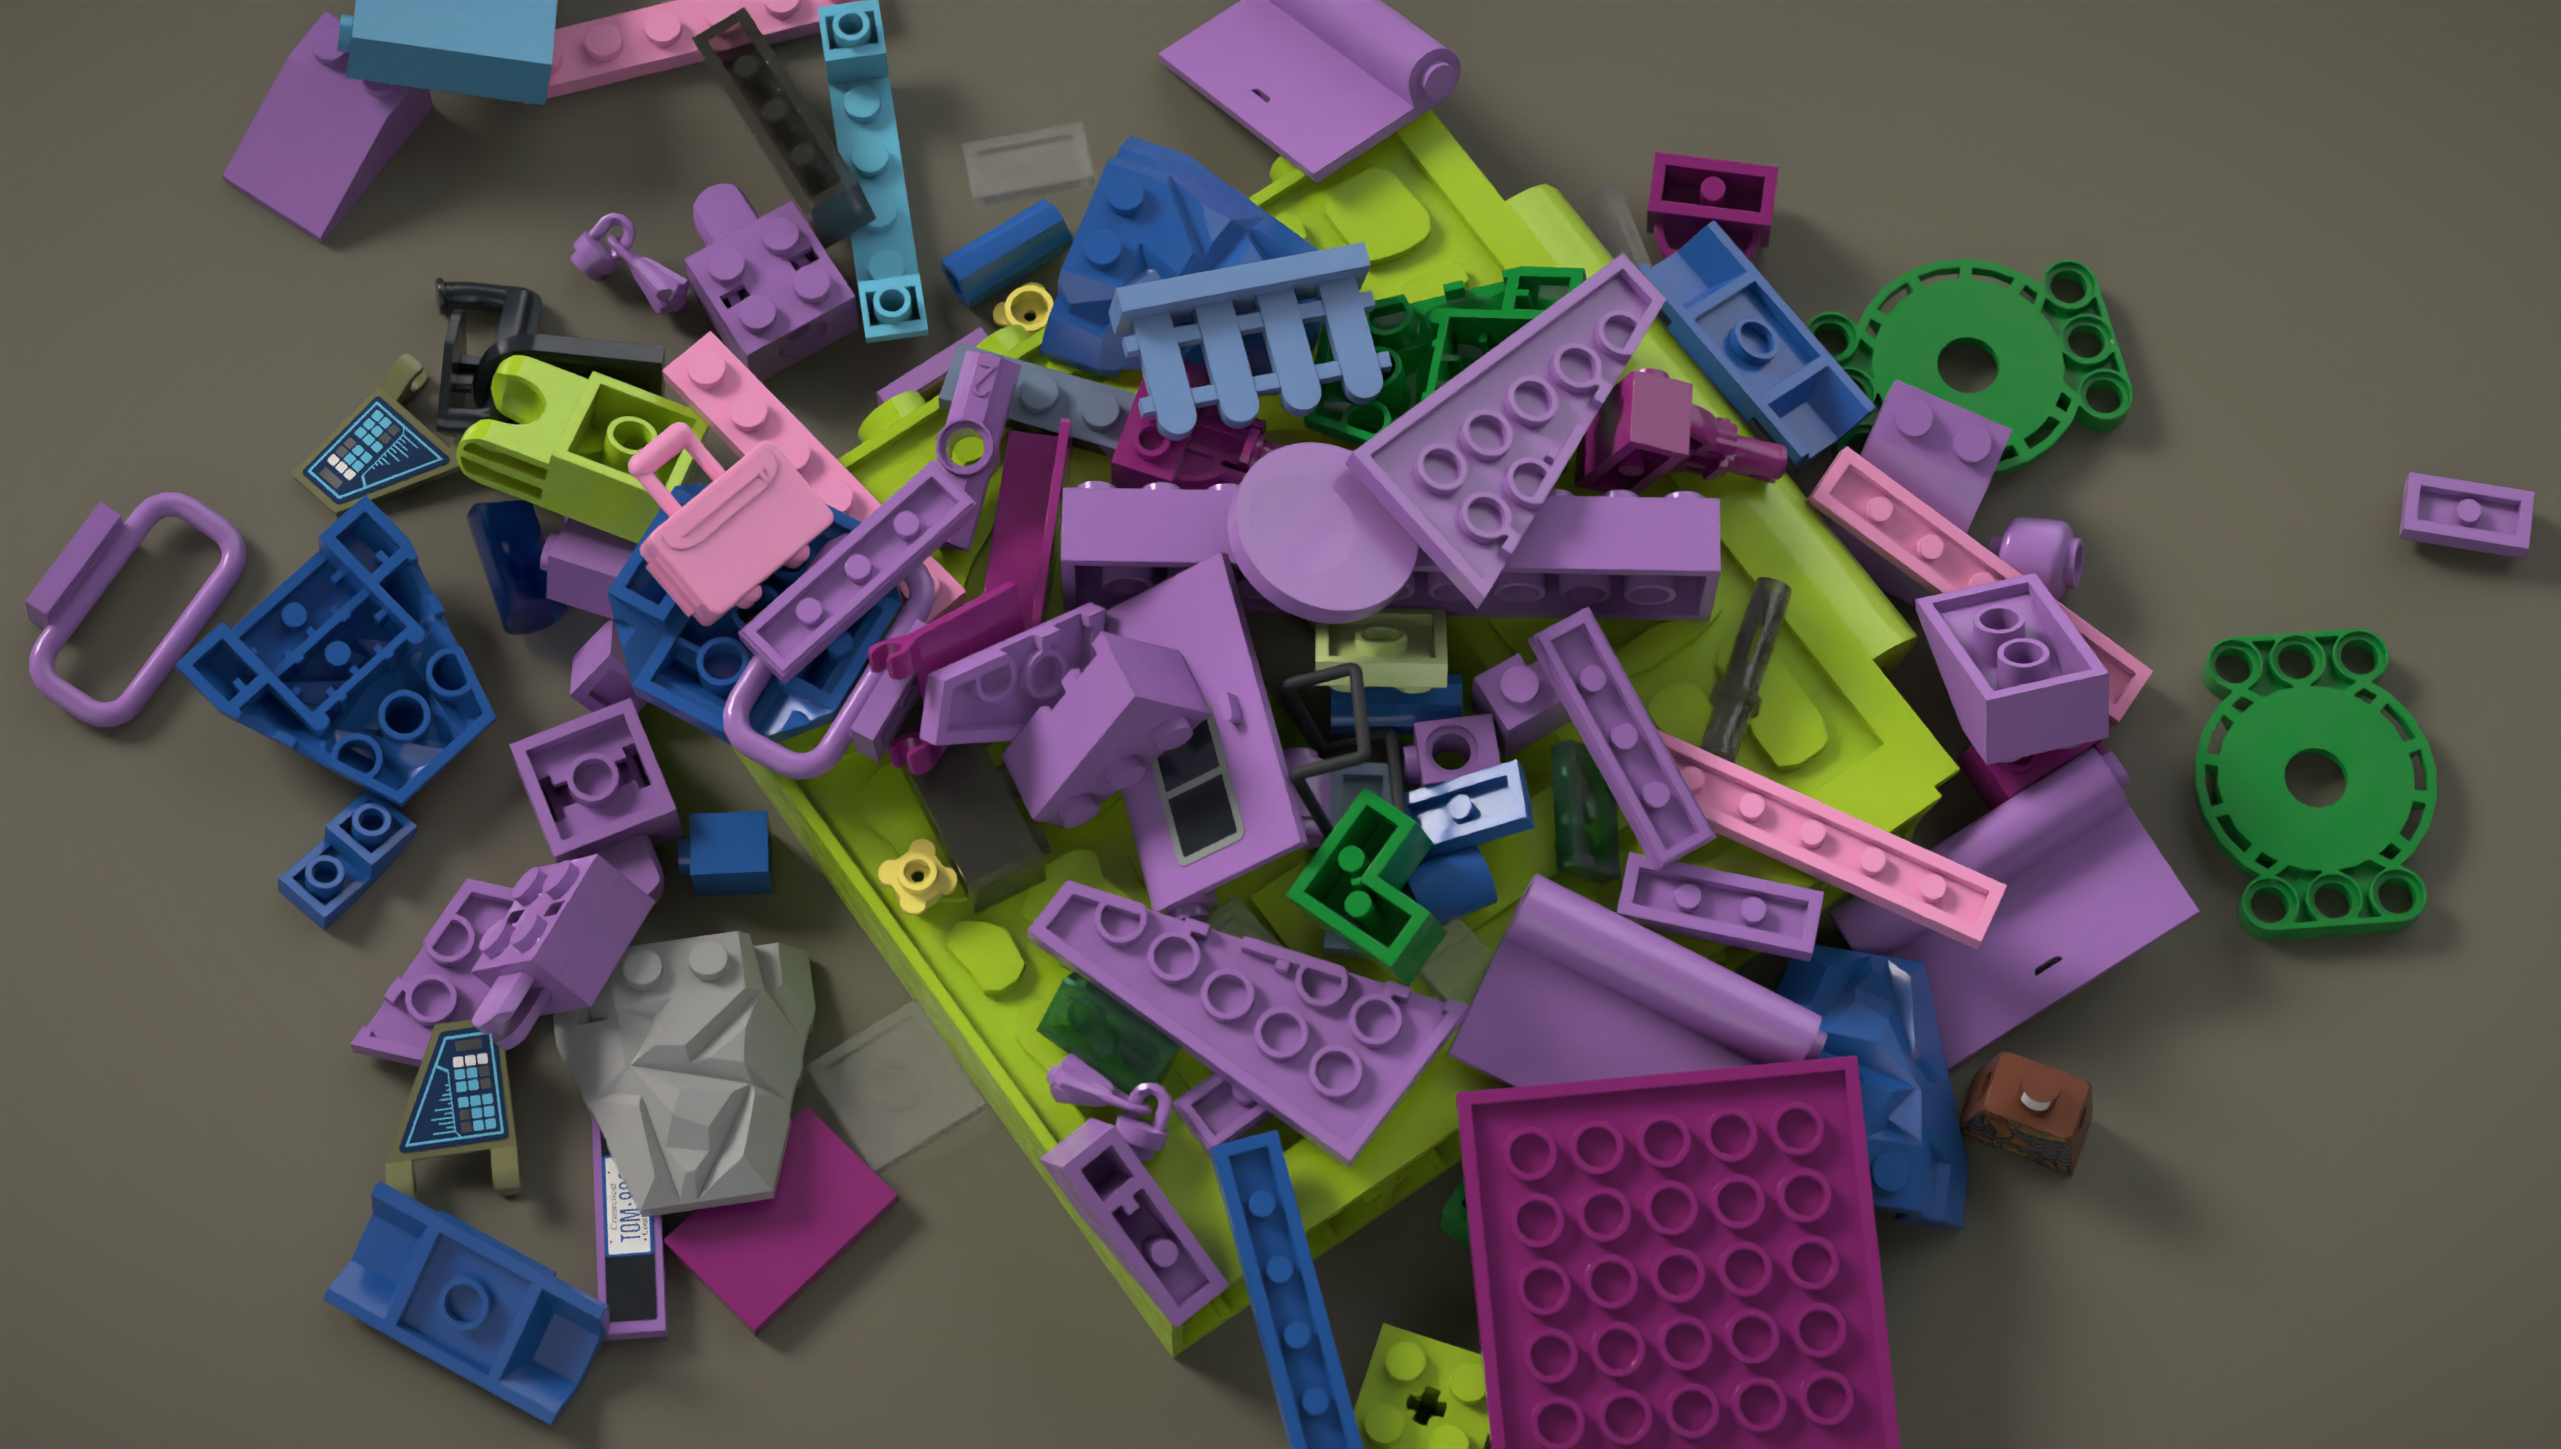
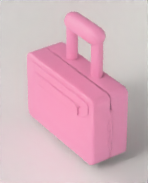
M676 422L632 456L628 463L630 474L641 483L670 517L656 528L640 546V553L648 563L646 569L689 618L693 615L703 626L713 625L736 605L743 609L752 607L761 598L762 588L760 585L784 565L791 569L800 567L810 556L809 544L822 534L834 520V514L771 441L761 442L730 469L725 471L694 435L690 426L683 422ZM685 448L713 482L682 507L654 473Z

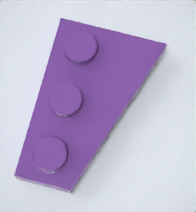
M1089 602L929 673L919 738L935 746L1014 740L1040 707L1049 706L1052 711L1065 695L1066 691L1061 681L1071 669H1080L1082 673L1097 654L1092 646V642L1101 631H1104L1107 609Z

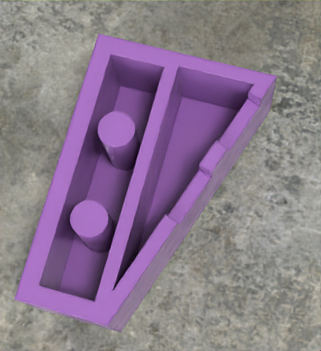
M1101 631L1092 642V646L1097 654L1082 673L1080 669H1071L1061 681L1066 691L1065 695L1052 711L1049 706L1040 707L1001 755L1033 820L1070 828L1088 822L1098 813V806L1119 789L1127 788L1138 782L1145 775V768L1164 752L1185 744L1192 737L1193 729L1212 714L1179 650Z

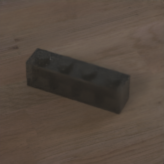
M745 7L692 38L712 78L824 249L829 248L877 219L859 182Z
M921 694L893 739L921 730L924 708ZM993 742L949 745L936 765L921 775L912 774L908 769L907 763L900 767L951 868L956 872L957 879L975 914L1045 881L1044 857L1051 854L1049 843L1039 823L1033 819L1025 822L1018 810L1015 801L1022 797L1005 763L996 767L990 757L986 746L993 744Z

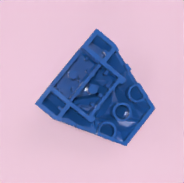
M1130 136L1121 145L1116 158L1111 157L1107 161L1062 266L1058 280V295L1048 317L1040 347V356L1102 377H1120V369L1141 370L1138 356L1125 358L1122 346L1123 338L1132 336V333L1114 336L1108 312L1116 288L1313 252L1319 249L1272 217L1191 156ZM1317 298L1307 299V300L1297 301V303H1298V304H1303V303L1318 301V299H1317ZM1256 309L1238 312L1235 314L1236 316H1239L1244 314L1255 313ZM1194 321L1174 324L1173 326L1175 328L1194 324ZM1323 321L1303 324L1311 354H1313L1320 337ZM1262 332L1242 336L1252 377L1273 373ZM1200 344L1179 348L1182 360L1206 367Z
M364 495L318 536L319 551L232 629L224 622L217 626L175 664V668L221 715L266 736L289 750L295 751L328 768L330 771L403 807L494 724L496 716L462 646H458L444 617V609L436 592H432L418 564V555L410 539Z
M1814 945L1810 962L1788 958L1773 992L1822 1016L1819 1030L1828 1035L1818 1059L1857 1056L1874 1209L1896 1212L1895 1221L1951 1230L1963 1229L1969 1162L1945 1061L1925 963Z

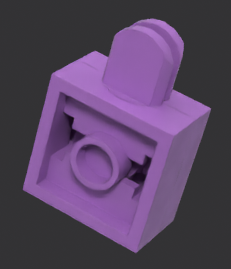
M717 184L708 187L698 196L693 206L695 229L707 247L684 259L687 277L690 282V291L725 346L760 382L860 328L855 295L793 200L760 217L747 196L736 185Z
M631 698L509 744L518 773L554 862L560 863L565 860L598 854L654 899L655 905L663 895L665 878L654 847L682 837L683 832L677 809ZM648 778L650 786L646 787L643 779ZM552 814H555L557 822H554Z
M598 854L565 860L542 867H533L519 879L512 891V898L515 901L504 919L497 921L489 928L479 944V950L483 953L474 965L471 973L491 989L472 1018V1024L483 1034L488 1035L492 1033V1041L504 1050L514 1048L527 1037L539 1016L591 1007L655 903L654 899Z

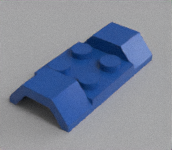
M1715 220L1707 224L1677 252L1650 268L1646 262L1637 267L1666 298L1659 313L1669 323L1667 327L1669 332L1748 423L1755 419V425L1771 443L1786 446L1787 462L1795 471H1798L1834 447L1876 409L1875 405Z
M382 1181L376 1183L371 1194L373 1214L351 1261L330 1285L323 1300L549 1425L554 1424L585 1382L609 1331L610 1306L556 1277L557 1272L445 1211L437 1212Z

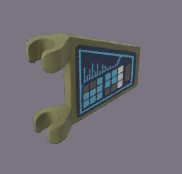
M408 353L401 355L393 363L380 385L291 474L299 484L337 517L347 512L364 495L373 503H377L461 471L456 452L463 435L458 434L449 448L400 405L418 394L428 384L429 380L422 364Z
M472 1019L435 1024L385 1163L386 1184L418 1202L419 1196L413 1161L489 1150L491 1151L492 1177L496 1192L505 1196L518 1194L524 1188L506 1050L500 1048L492 1041V1033L486 1035L476 1029L472 1024Z

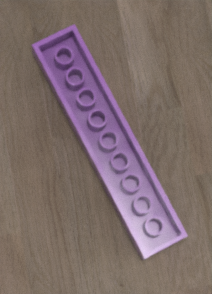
M1090 481L1080 484L1077 488L1063 487L1061 572L1064 610H1073L1089 602L1109 610L1219 552H1223L1229 555L1244 613L1290 614L1268 601L1250 584L1232 553L1228 538L1227 519L1232 498L1239 485L1223 483L1213 485L1208 490H1184L1172 483L1156 482L1144 486L1143 489L1116 488L1107 482ZM1551 489L1478 610L1420 546H1418L1417 559L1411 575L1397 596L1385 608L1446 609V616L1567 618L1589 606L1595 619L1710 621L1721 572L1720 499L1704 498L1701 494L1691 491L1673 492L1665 498L1638 497L1636 493L1626 490L1608 491L1599 497L1573 496L1572 493L1566 490Z

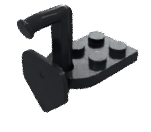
M436 278L435 296L438 312L441 315H445L447 310L454 309L444 344L437 412L438 433L446 437L456 438L457 434L464 435L470 426L483 419H492L508 424H520L503 415L495 407L491 391L492 379L498 366L502 361L513 355L531 357L589 379L592 371L665 398V381L662 372L665 368V346L537 334L542 316V299L534 291L518 286L464 281L444 282L442 278ZM457 309L502 313L495 343L486 350L482 357L467 355L466 314L464 310ZM473 392L476 407L464 406L466 393L472 394Z

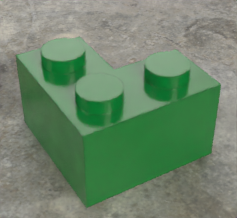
M1363 787L1286 896L1305 917L1408 987L1447 934L1446 930L1431 912L1400 892L1434 843L1415 820L1366 787Z

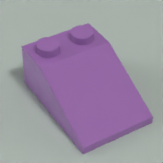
M326 11L287 57L222 176L224 182L322 244L433 108L429 89L346 78L349 53L337 51L340 20Z
M1896 379L1883 401L1860 456L1967 534L2012 429ZM1831 521L1830 528L1885 595L1915 608V599L1933 595L1837 523Z
M2036 573L1915 599L1917 615L1962 730L1986 765L1998 762H2014L2025 756L2060 748L2071 749L2083 743L2109 738V672Z

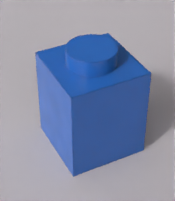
M767 811L689 814L690 836L678 837V861L680 875L691 876L696 896L773 893L772 831Z

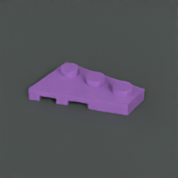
M469 878L465 880L424 938V946L402 978L397 977L384 995L385 1002L368 1026L365 1027L363 1025L350 1043L353 1052L420 1067L435 1024L471 1020L491 988L472 974L471 970L483 953L479 950V944L483 936L493 924L504 919L515 901L512 898L513 888Z

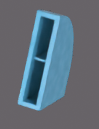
M356 0L354 16L341 14L337 51L349 53L346 78L545 105L552 67L558 0Z

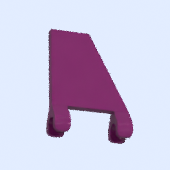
M1006 582L908 635L883 640L872 645L868 651L872 672L881 673L888 669L891 679L902 680L916 671L924 706L929 673L1025 631L1016 584ZM920 731L893 739L889 743L888 750L893 767L900 768L907 763L908 769L912 774L921 775L936 765L949 745L935 746L920 739Z

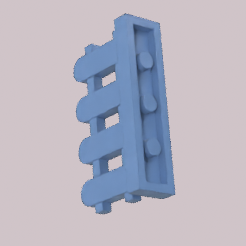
M1365 242L1116 288L1108 313L1114 336L1132 333V336L1123 338L1122 346L1125 358L1138 356L1148 397L1140 398L1138 402L1141 419L1154 417L1156 427L1163 437L1172 441H1180L1192 433L1197 420L1196 409L1212 405L1217 406L1219 417L1223 423L1231 428L1242 429L1251 425L1255 420L1259 410V396L1278 393L1285 411L1293 416L1304 417L1313 413L1317 408L1321 398L1320 385L1340 381L1343 393L1349 401L1358 405L1372 403L1382 389V373L1390 372L1392 363L1388 351L1380 353L1375 351L1365 314L1366 312H1372L1375 308L1372 291L1359 293L1371 266ZM1313 298H1317V299H1318V301H1313V302H1308V303H1303V304H1298V303H1297V301H1302V300H1307V299H1313ZM1256 309L1255 313L1244 314L1239 316H1236L1235 314L1238 312ZM1194 321V324L1175 328L1173 326L1174 324ZM1324 321L1334 361L1314 365L1303 324ZM1262 332L1273 373L1252 377L1242 336ZM1200 344L1211 385L1190 389L1179 348Z

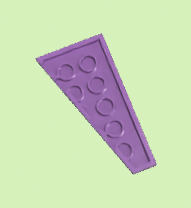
M1624 253L1353 451L1345 464L1477 610L1666 301V298Z
M1069 880L1065 882L1027 930L1028 940L1349 1169L1469 1013V1005L1449 999L1442 1002L1411 992V987L1389 980H1387L1386 984L1347 972L1344 966L1248 936H1245L1244 939L1210 929V924L1187 917L1185 921L1145 909L1143 903Z

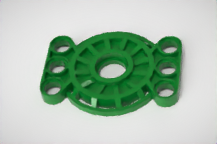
M1967 258L1934 261L1905 272L1883 287L1865 308L1858 325L1846 315L1835 311L1822 312L1815 315L1806 325L1814 336L1822 331L1832 330L1844 337L1847 342V349L1843 353L1832 357L1876 407L1866 419L1830 449L1833 460L1842 449L1851 443L1867 441L1883 401L1896 379L2012 429L1999 460L2001 462L1998 463L1992 478L2001 477L2026 468L2049 453L2070 429L2074 418L2086 428L2097 432H2109L2118 428L2126 420L2133 401L2130 379L2097 278L2087 265L2074 259H2064L2051 264L2044 273L2041 285L2026 274L1995 262ZM1958 274L1957 279L1941 280L1926 286L1921 282L1935 276ZM1972 275L1992 277L2010 284V287L2006 288L1991 281L1972 279ZM2061 278L2075 280L2082 286L2084 297L2076 303L2061 302L2054 297L2051 291V284ZM1906 289L1907 296L1899 301L1888 315L1879 311L1889 299ZM2023 291L2035 299L2034 304L2021 296ZM1869 326L1876 334L1875 339L1866 332ZM2077 333L2092 334L2100 341L2102 352L2093 358L2077 356L2069 347L2068 340ZM1965 344L1983 349L1992 356L1997 364L1998 375L1996 380L1987 389L1978 393H1963L1952 389L1943 381L1938 372L1937 361L1946 348ZM2104 387L2110 389L2118 396L2120 407L2111 413L2097 412L2089 406L2086 394L2095 388ZM2044 429H2054L2045 440L2029 449L2028 446L2039 437Z
M2354 628L2229 637L2218 641L2212 646L2203 664L2202 679L2205 687L2213 696L2223 701L2212 714L2200 736L2193 761V793L2201 821L2216 846L2241 871L2255 878V880L2247 885L2237 904V918L2240 926L2246 933L2256 939L2272 941L2397 932L2408 929L2413 925L2427 903V890L2424 882L2415 872L2403 867V865L2412 857L2430 827L2437 801V769L2428 740L2412 714L2388 691L2377 685L2389 663V651L2381 637L2370 630ZM2361 647L2373 656L2375 669L2363 675L2354 674L2343 665L2341 652L2346 648ZM2288 651L2300 652L2310 660L2312 674L2302 679L2291 678L2280 669L2278 657ZM2227 655L2237 656L2248 665L2250 676L2244 682L2229 683L2218 675L2215 668L2216 661ZM2365 695L2373 701L2371 704H2368L2361 700L2360 697ZM2234 706L2243 710L2244 712H2239L2237 709L2234 708ZM2384 709L2401 724L2410 740L2405 742L2402 740L2394 725L2381 714ZM2221 721L2227 734L2222 741L2218 754L2207 753L2211 736ZM2305 753L2321 755L2333 761L2342 770L2346 780L2345 792L2342 798L2333 805L2322 808L2310 807L2297 801L2288 791L2285 782V768L2287 764L2296 756ZM2417 755L2424 774V791L2415 789L2414 768L2411 759ZM2205 773L2213 778L2214 806H2211L2206 790ZM2423 809L2418 828L2411 840L2408 841L2400 835V832L2409 818L2410 811ZM2221 825L2224 826L2232 841L2228 838ZM2388 854L2394 855L2395 857L2392 860H2389L2383 857V855ZM2389 884L2405 888L2411 895L2413 901L2412 909L2403 914L2387 911L2380 904L2378 890ZM2324 889H2335L2341 892L2348 901L2349 913L2337 919L2322 915L2316 908L2314 902L2315 894ZM2262 893L2278 897L2285 907V917L2275 923H2266L2259 920L2252 912L2251 899Z

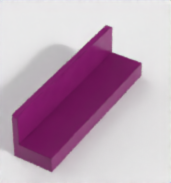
M1061 418L1059 436L1016 431L1008 432L983 594L1006 582L1016 584L1025 631L1046 622L1048 617L1062 524L1063 487L1067 488L1073 451L1071 419Z

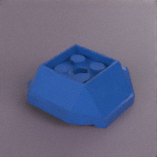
M700 482L674 486L671 494L683 507L710 484L702 485ZM826 504L833 512L834 520L822 534L809 544L810 556L800 567L791 569L785 565L782 566L760 585L762 588L761 598L752 607L743 609L736 605L713 625L703 626L693 615L689 618L646 569L648 563L640 553L642 543L656 528L670 518L660 508L607 591L634 694L731 745L723 728V710L729 694L754 656L751 650L739 638L738 632L747 625L742 621L743 618L753 610L765 609L806 572L816 554L828 541L840 535L851 533L862 522ZM895 586L787 684L784 685L773 674L750 711L749 723L752 729L758 734L778 743L833 722L870 663L868 656L869 648L884 640L902 610L897 587Z

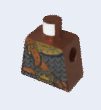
M2000 1052L1975 1073L1959 1118L1962 1137L2072 1177L2093 1117L2091 1084L2085 1079L2054 1069L2048 1065L2010 1052Z

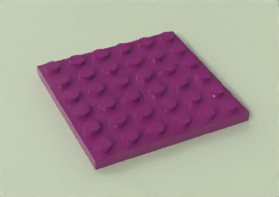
M1857 1056L1458 1092L1455 1094L1490 1449H1901Z

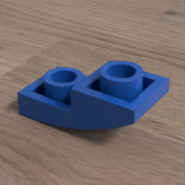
M366 790L325 825L324 839L278 878V891L319 927L325 930L351 907L392 864L417 833V825L385 798Z

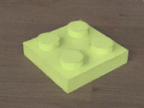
M1383 608L1370 617L1350 623L1316 622L1315 671L1353 662L1362 669L1364 689L1367 686L1395 687L1401 692L1416 694L1427 692L1432 688H1447L1446 609ZM1350 676L1316 684L1329 686L1340 692H1351Z

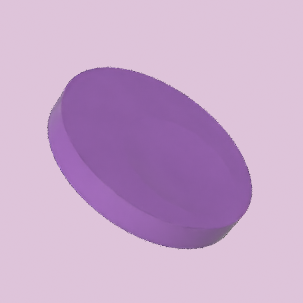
M1308 442L1278 448L1263 456L1249 469L1238 486L1229 507L1227 531L1230 547L1239 568L1250 584L1268 601L1282 610L1314 622L1340 624L1359 621L1381 611L1397 596L1415 566L1419 545L1345 465L1352 451L1330 444Z

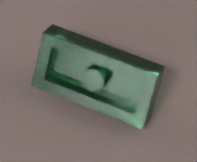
M1570 739L1551 746L1555 822L1554 846L1557 870L1598 884H1604L1621 878L1617 801L1585 744Z
M1075 971L1062 980L1036 1029L1038 1033L1068 1054L1073 1053L1128 1096L1140 1084L1153 1082L1161 1086L1182 1048ZM1148 1095L1144 1098L1143 1102L1147 1104L1155 1096Z

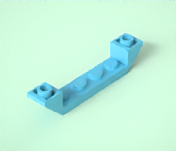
M866 0L817 7L866 343L929 335L891 93L879 1Z

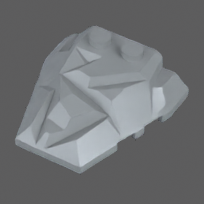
M741 931L628 946L591 1007L553 1014L558 1054L566 1069H570L581 1091L582 1100L591 1118H595L607 1142L608 1151L642 1218L773 1199L775 1197L791 1129V1118L789 1115L796 1087L800 1088L804 1073L802 1060L808 1034L813 1033L817 1017L808 951L779 942L753 946L750 934Z

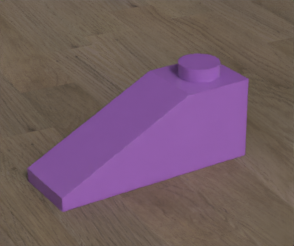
M1090 1118L1039 1159L1078 1214L1173 1326L1178 1328L1229 1286L1114 1125Z

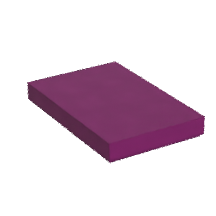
M806 1106L791 1120V1129L773 1199L697 1209L670 1233L663 1242L665 1247L756 1337L899 1202L898 1195Z

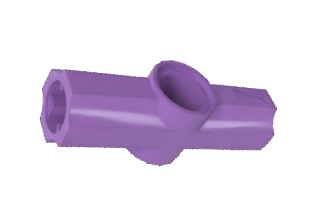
M966 350L946 425L941 429L936 439L937 457L935 463L978 504L979 510L972 519L940 547L969 553L990 479L1000 464L999 447L1021 371L1020 364L981 351L973 352ZM977 437L983 440L984 453L979 461L970 466H959L953 463L952 452L955 445L961 439Z

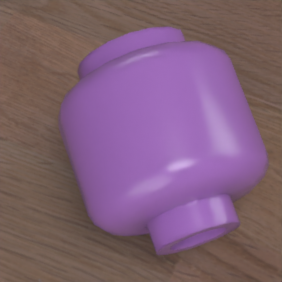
M2020 516L2007 524L2002 537H1992L1989 551L2022 575L2036 573L2057 601L2066 595L2069 588L2076 589L2079 586L2084 565V542L2082 538L2074 537L2073 530L2067 522Z

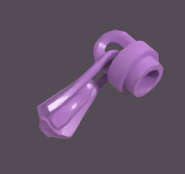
M611 213L602 217L590 232H583L573 244L576 251L570 259L590 279L599 282L604 275L611 277L622 265L620 260L622 258L629 265L634 279L657 315L679 312L686 306L689 280L650 258L640 257L631 249L636 232L633 223L625 215ZM619 225L624 230L623 237L619 239L616 236L609 235L607 240L611 246L610 248L600 239L612 226Z
M1073 1053L1069 1054L1059 1064L1050 1068L1047 1073V1081L1050 1084V1091L1056 1102L1093 1107L1113 1105L1121 1108L1125 1112L1124 1115H1118L1115 1127L1138 1159L1152 1161L1156 1151L1164 1150L1169 1135L1166 1126L1172 1111L1171 1096L1163 1086L1153 1082L1140 1084L1128 1096L1120 1092L1108 1079L1092 1069ZM1148 1095H1154L1158 1099V1108L1153 1122L1138 1117V1115L1152 1114L1153 1109L1143 1102L1144 1098Z

